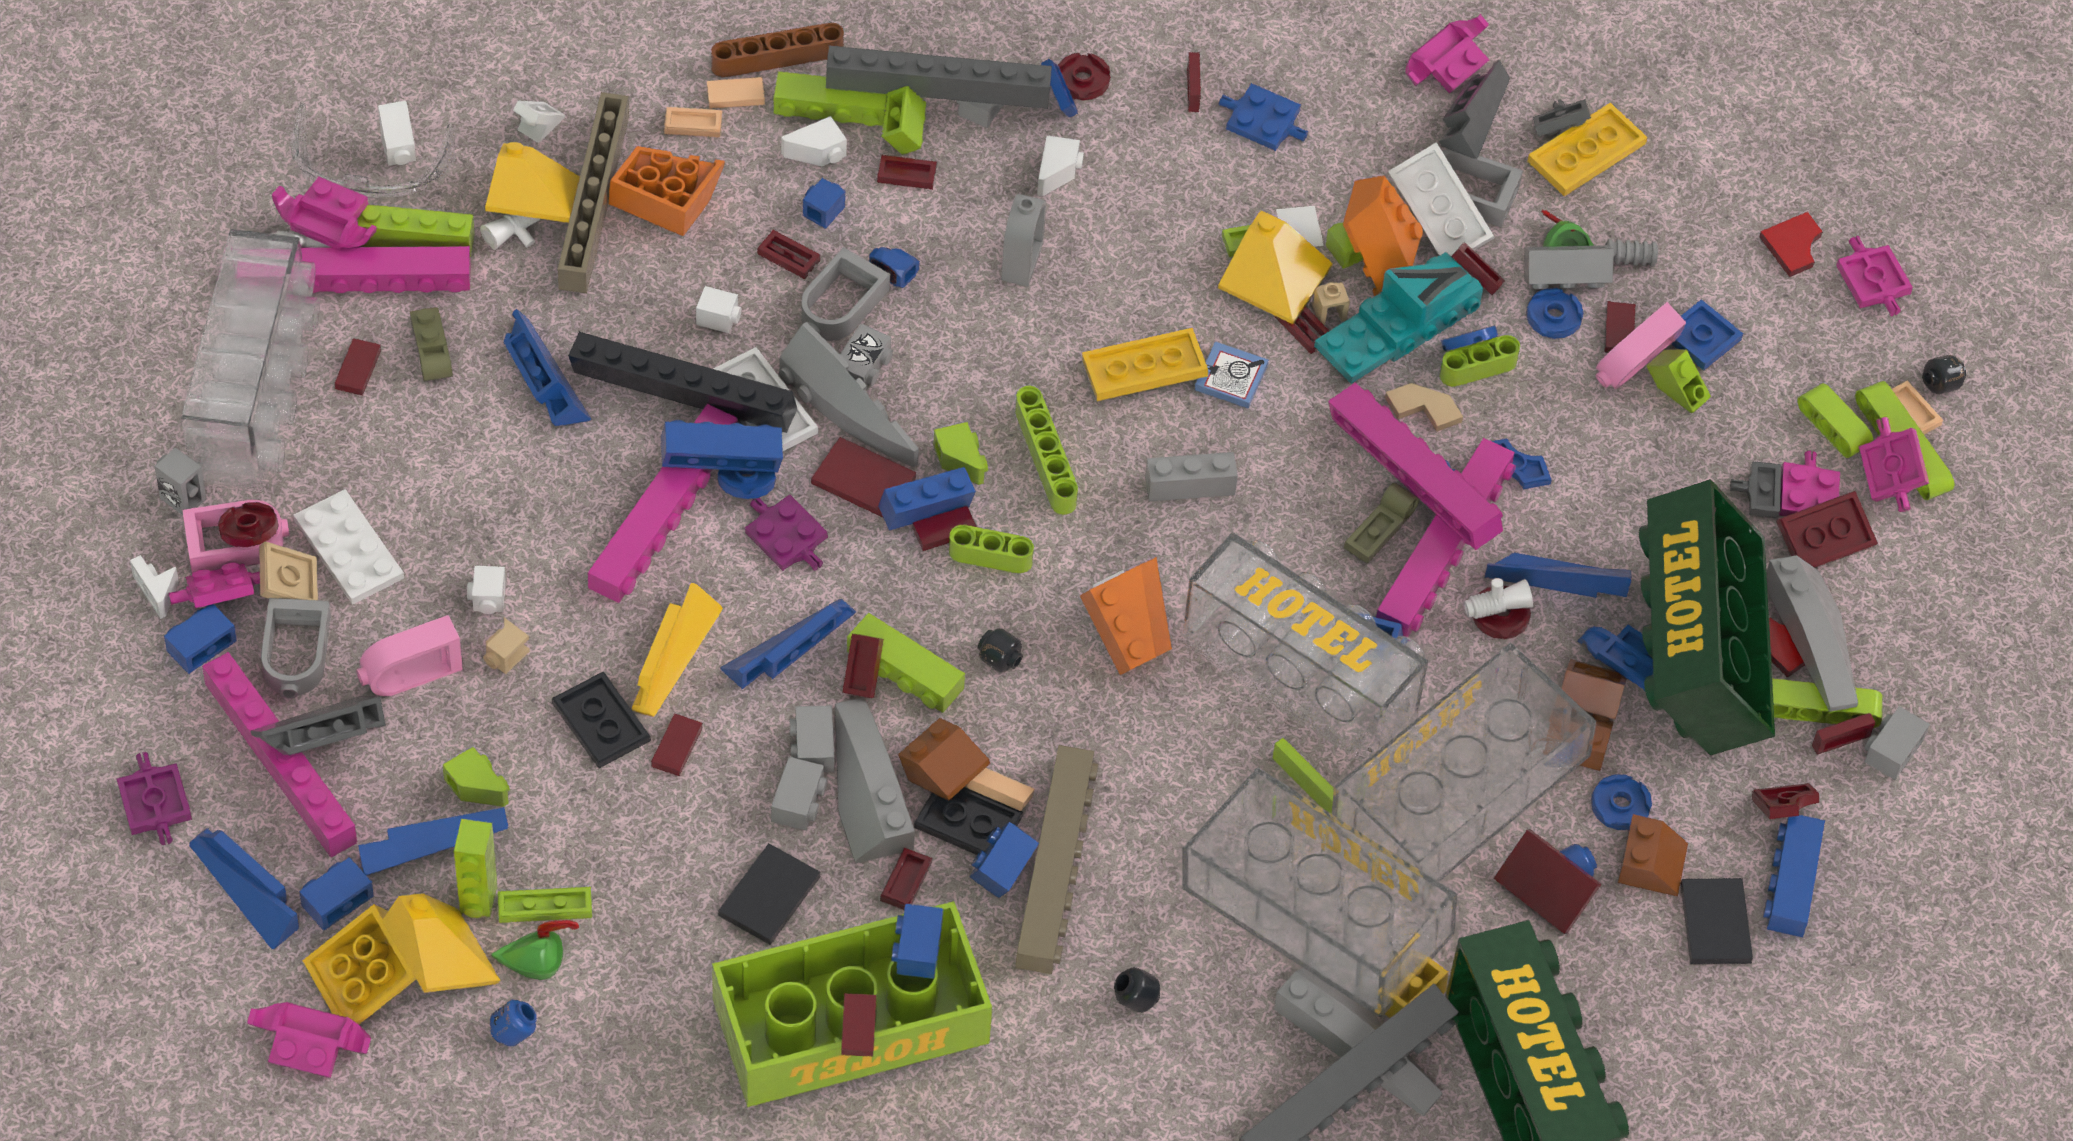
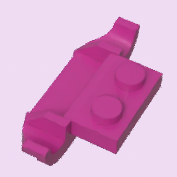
M1480 14L1470 20H1458L1449 23L1410 56L1405 74L1415 87L1432 74L1444 89L1451 93L1489 61L1486 55L1473 42V39L1489 26L1488 22Z
M318 176L304 196L298 194L294 199L280 185L272 194L276 209L292 231L337 250H340L342 247H360L367 243L376 232L377 227L371 225L369 229L358 226L357 218L367 207L368 197Z
M290 1002L276 1003L264 1008H251L247 1021L249 1025L276 1032L268 1059L269 1063L331 1078L339 1049L367 1054L371 1042V1037L349 1017Z

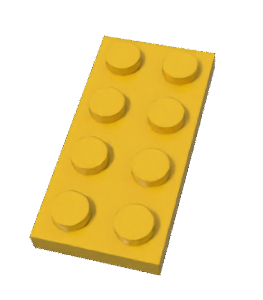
M1612 103L1591 114V118L1586 120L1584 124L1569 128L1528 155L1527 162L1563 196L1568 195L1646 144L1648 137Z
M1193 328L1082 352V361L1097 401L1208 376V367Z

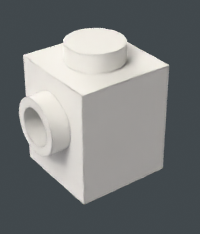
M705 286L696 307V325L730 333L733 323L737 324L741 316L742 308L738 307V294Z
M475 566L473 582H468L467 600H472L473 611H480L483 614L503 612L506 586L505 567Z

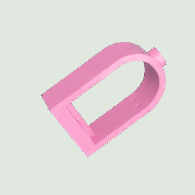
M1666 302L1598 363L1596 369L1599 372L1595 375L1597 380L1605 388L1610 385L1614 389L1621 387L1680 337L1686 325L1684 319Z
M245 500L182 510L192 573L203 569L209 571L221 569L223 565L233 562L244 563L245 566L260 564V545L205 551L202 528L218 526L220 517L228 509L234 506L235 510L242 508V504L247 502H260L271 506L277 515L279 527L276 534L266 542L283 546L284 537L290 536L287 519H281L278 511L272 505L260 500Z
M449 615L386 637L371 645L361 656V668L356 669L360 684L362 686L369 684L372 692L376 695L393 696L463 670L460 637Z

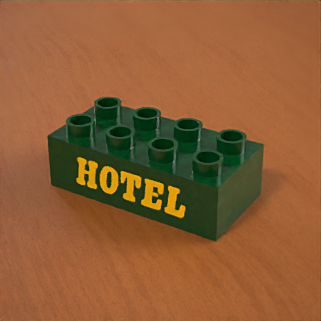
M1711 479L1647 499L1648 524L1639 528V541L1644 554L1649 559L1650 574L1641 577L1640 584L1644 600L1649 608H1651V624L1645 625L1642 631L1645 648L1653 659V674L1646 676L1644 681L1646 697L1651 707L1656 711L1664 709L1673 718L1678 733L1683 738L1692 737L1709 755H1715L1775 737L1765 537Z
M1530 920L1458 938L1445 997L1458 1011L1453 1021L1502 1140L1620 1141L1627 1138L1629 1126L1622 1105L1617 1100L1607 1103L1599 1085L1604 1083L1606 1078L1602 1057L1595 1046L1584 1048L1576 1031L1582 1028L1583 1023L1579 1003L1572 992L1561 994L1554 979V976L1559 975L1560 965L1556 949L1551 940L1538 941Z

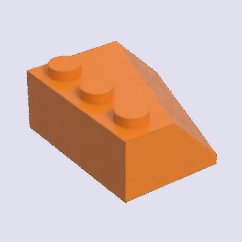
M637 146L610 180L608 204L684 236L711 200L725 161L715 159L714 163L700 161V156L689 155L688 158L676 157L670 151Z
M1385 175L1355 180L1343 226L1355 253L1361 252L1364 261V274L1366 278L1372 277L1375 284L1372 292L1376 296L1382 292L1385 271L1392 268L1413 266L1420 238L1423 235V229Z
M1157 557L1080 595L1120 675L1172 649Z

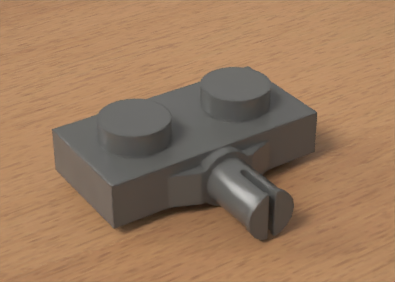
M1558 99L1559 104H1557L1555 100L1553 102L1554 109L1533 117L1538 137L1554 135L1560 129L1570 125L1571 127H1577L1584 124L1586 120L1591 118L1586 100L1583 99L1567 105L1560 99Z
M1752 461L1749 480L1731 479L1730 491L1747 492L1749 515L1778 518L1780 513L1781 464Z

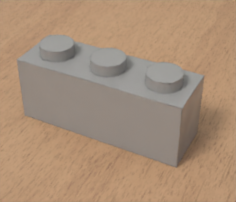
M1608 245L1524 247V281L1532 284L1534 289H1547L1549 284H1560V288H1577V283H1588V287L1591 288L1605 287V283H1613V248Z
M1234 452L1147 458L1145 481L1149 501L1229 496L1236 493L1238 474Z

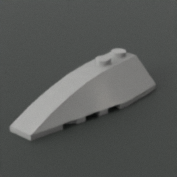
M807 322L802 324L780 355L779 375L786 384H791L804 402H810L835 425L859 441L911 467L917 466L919 448L896 420L889 422L885 407L878 399L874 402L870 399L865 390L867 385L862 379L858 378L855 380L846 370L850 366L847 361Z
M1797 555L1769 560L1767 591L1829 712L1857 707V694L1841 612L1820 572Z
M861 697L835 703L838 813L855 864L902 853L904 848L914 850L915 830L890 757L865 698Z
M1312 965L1295 971L1276 993L1274 1010L1340 1057L1382 1025L1360 999ZM1408 1055L1405 1058L1408 1063L1395 1074L1388 1071L1383 1075L1381 1079L1384 1082L1380 1086L1424 1117L1443 1093L1411 1056Z

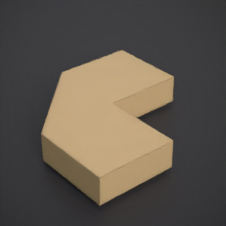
M1413 383L1390 390L1385 394V399L1397 419L1424 411L1436 432L1462 423L1463 416L1448 394Z

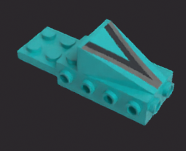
M1447 252L1438 257H1432L1424 265L1388 269L1385 271L1382 292L1373 298L1365 299L1359 307V313L1317 338L1314 347L1352 384L1391 359L1395 362L1404 355L1409 354L1415 348L1431 340L1434 336L1453 326L1467 315L1475 312L1481 305L1483 288L1476 278H1472Z

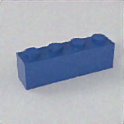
M682 420L665 422L661 434L662 467L778 473L783 460L782 428L770 425L744 426L740 423L729 425L714 424L712 422L686 423Z
M1799 815L1788 817L1786 824L1780 823L1777 841L1782 842L1781 849H1775L1772 866L1777 867L1776 874H1771L1768 885V892H1772L1773 895L1772 900H1766L1763 917L1768 918L1767 930L1803 938L1809 919L1825 820Z

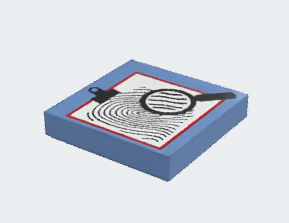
M1215 342L1206 360L1208 376L1197 379L1195 390L1249 408L1268 367L1269 360Z

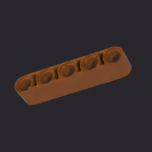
M824 23L720 41L714 44L711 49V69L716 76L731 77L827 60L829 46L844 47V30L837 23Z

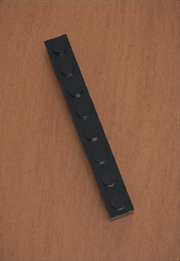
M583 332L578 333L568 354L574 373L700 409H704L709 404L737 417L739 420L756 425H770L782 428V432L785 433L788 432L797 411L793 391Z

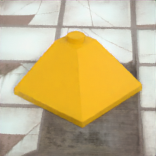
M518 142L503 143L497 157L485 211L569 223L580 176L532 147L523 146Z
M1261 210L1247 229L1218 284V288L1294 324L1315 293V288L1321 284L1332 268L1333 263L1287 222Z
M424 893L398 896L382 919L424 993L495 985L500 982V978L458 908Z
M375 904L302 960L332 1014L349 1017L357 1024L362 1023L416 980L382 921L388 911Z

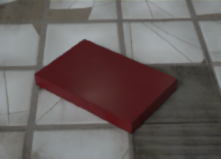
M839 437L812 476L811 484L883 517L878 505L884 489L915 481L916 472Z
M1856 491L1779 518L1776 521L1790 555L1799 556L1814 568L1869 549L1878 544Z
M1531 829L1525 831L1493 878L1564 934L1570 931L1602 885Z

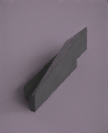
M1500 60L1493 63L1487 74L1482 76L1477 74L1471 78L1445 114L1443 121L1447 128L1450 129L1439 140L1442 147L1474 159L1479 157L1510 81V77Z
M358 696L269 724L250 732L252 736L262 739L283 755H292L367 733L366 728L386 726L380 696Z

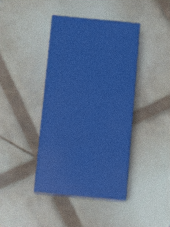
M1050 59L1042 62L1041 65L1052 66L1050 85L1061 111L1068 117L1078 114L1077 107L1059 66Z

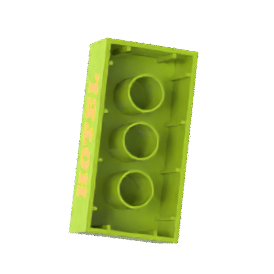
M955 901L933 906L943 908L942 929L934 979L897 974V962L892 961V950L894 942L900 943L901 934H896L898 916L712 963L713 1003L747 1107L990 1044L992 1005ZM845 993L876 995L873 1057L841 1055Z

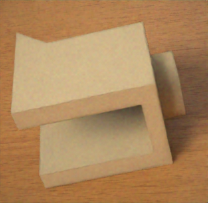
M1331 282L1316 287L1314 300L1311 302L1316 317L1325 325L1328 308L1336 307L1341 322L1347 320L1350 300L1343 282Z
M504 618V628L497 630L486 641L484 661L492 669L498 668L507 674L530 652V648L524 645L529 640V635Z

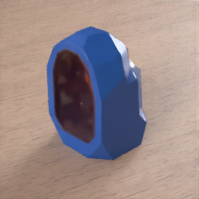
M879 247L873 249L869 255V262L889 273L890 283L896 287L904 288L915 278L919 271L920 261L901 249Z

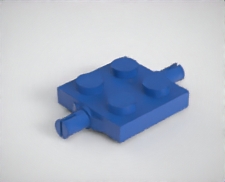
M1252 83L1244 96L1238 101L1224 94L1220 98L1219 105L1233 111L1226 124V130L1275 151L1289 135L1302 142L1307 138V130L1294 126V120L1301 109V104Z

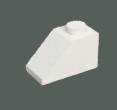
M406 100L379 105L381 140L388 166L404 165L408 162L416 161L415 144Z
M831 116L781 137V154L785 158L824 166L829 163H837L843 157H846L847 139Z
M1054 136L1046 137L1038 178L1037 196H1044L1075 178L1076 168L1082 169L1084 152H1079L1080 140Z

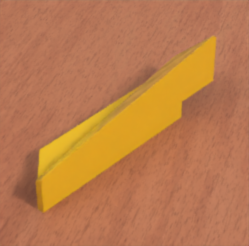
M690 584L682 608L679 605L669 604L639 675L637 685L640 686V689L632 705V711L652 717L656 715L721 613L722 606L697 584Z

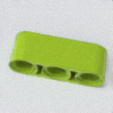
M1502 335L1450 350L1443 355L1439 374L1440 380L1447 386L1455 387L1509 372L1517 365L1520 342L1513 336Z
M1821 383L1798 397L1797 403L1800 411L1844 457H1852L1860 452L1859 446L1873 441V435L1866 424L1827 384Z
M968 525L955 526L950 532L949 555L957 562L1012 573H1025L1032 567L1034 545L1027 537Z

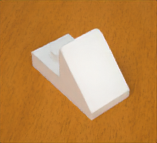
M517 101L513 109L514 112L522 116L518 131L537 143L541 142L566 116L545 102Z
M141 555L131 559L130 563L134 579L160 619L165 617L171 604L168 592H175L179 584L177 568L173 567L158 575L154 566L151 563L147 565Z

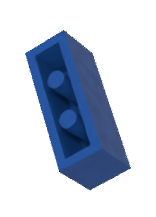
M965 467L884 489L878 507L890 531L964 506L969 508L976 491Z

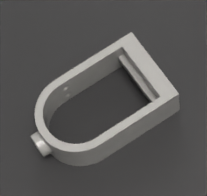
M1450 149L1442 151L1453 170L1501 185L1494 202L1470 194L1469 196L1485 222L1502 227L1520 188L1523 170L1482 156L1474 159Z
M1022 194L1016 195L1010 210L1004 237L1002 281L1029 287L1044 243L1046 200Z
M843 247L805 289L801 301L802 324L807 322L827 341L845 338L856 329L889 292L890 274ZM840 274L869 289L850 312L839 319H822L810 311L811 306Z
M269 598L261 652L262 667L268 686L284 698L292 699L298 695L310 692L323 678L331 622L329 601ZM276 624L320 626L316 658L313 665L307 671L298 675H283L276 672L270 666Z

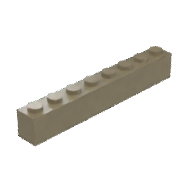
M604 92L600 94L558 265L559 290L587 293L609 203L610 180L616 174L628 125L629 96Z
M1058 745L1017 949L1015 968L1052 974L1054 963L1060 964L1063 946L1058 945L1059 937L1065 938L1068 919H1064L1063 916L1065 910L1071 911L1073 893L1068 892L1070 884L1076 885L1079 867L1073 865L1075 858L1081 859L1084 841L1078 839L1080 832L1086 833L1089 815L1084 814L1085 806L1091 807L1094 789L1089 788L1090 781L1096 782L1099 766L1098 763H1093L1094 751Z

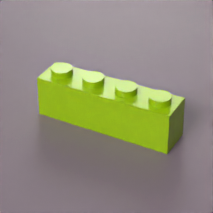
M778 71L774 93V114H780L785 117H807L812 120L825 119L831 116L834 121L840 123L852 122L867 126H883L884 123L882 122L885 120L883 117L886 111L884 108L887 102L885 99L887 96L881 93L827 89L826 76Z
M368 204L357 218L358 226L366 229H369L371 225L377 227L375 234L361 247L470 246L471 257L475 236L473 214Z
M869 612L847 636L848 654L852 634L883 638L878 676L889 678L905 693L911 692L920 698L928 708H936L944 713L964 690V672Z
M461 819L454 848L460 913L471 918L491 917L498 886L492 823Z

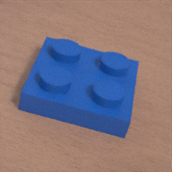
M1701 299L1681 315L1686 325L1680 337L1671 344L1678 350L1687 349L1692 361L1704 371L1742 340L1743 332Z

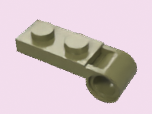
M438 307L410 311L423 381L453 377L450 355Z
M1392 483L1385 491L1378 507L1345 541L1344 549L1368 564L1416 510L1420 499L1397 483Z

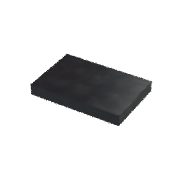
M604 671L552 698L553 706L598 768L651 741L649 733Z
M963 787L950 800L931 793L914 823V828L978 855L980 851L985 852L989 847L990 843L987 842V839L997 826L1001 829L1011 822L1017 827L1023 817V811L1016 810L967 787Z
M768 843L718 910V916L771 945L819 880L821 872Z
M1743 878L1682 879L1680 885L1690 964H1751L1753 954Z

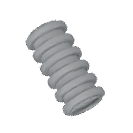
M1612 239L1606 241L1605 245L1613 248V262L1616 265L1623 262L1624 265L1632 263L1633 266H1637L1638 263H1641L1642 266L1650 264L1651 267H1654L1657 263L1658 245L1655 241H1652L1651 244H1648L1647 241L1639 243L1638 240H1635L1634 243H1630V240L1621 242V239H1617L1616 242H1613Z

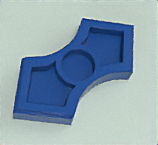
M1507 438L1492 441L1515 452L1512 464L1516 465L1512 477L1520 483L1523 490L1551 484L1552 479L1543 456L1523 454L1516 450Z

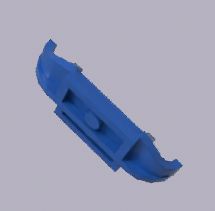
M1629 624L1617 636L1602 627L1593 626L1588 628L1577 642L1580 644L1585 643L1588 651L1596 660H1600L1645 691V678L1653 674V659L1645 648L1642 633Z

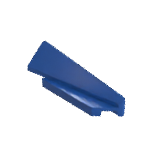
M515 309L512 314L515 318L512 332L506 333L504 344L535 399L541 404L545 402L551 422L555 426L590 421V415L530 320L518 309Z
M1514 552L1496 563L1487 564L1485 578H1500L1503 581L1512 583L1526 579L1529 586L1596 598L1598 592L1627 597L1632 574L1631 570L1598 568Z
M838 599L728 662L720 669L742 689L764 672L774 679L853 616L856 611L843 599Z
M505 808L387 829L388 840L358 845L362 870L365 875H370L454 847L461 819L492 823L493 834L508 829Z
M206 828L190 841L189 846L271 949L277 948L299 929L297 913L285 904L287 902L285 886L222 830H216L212 833Z

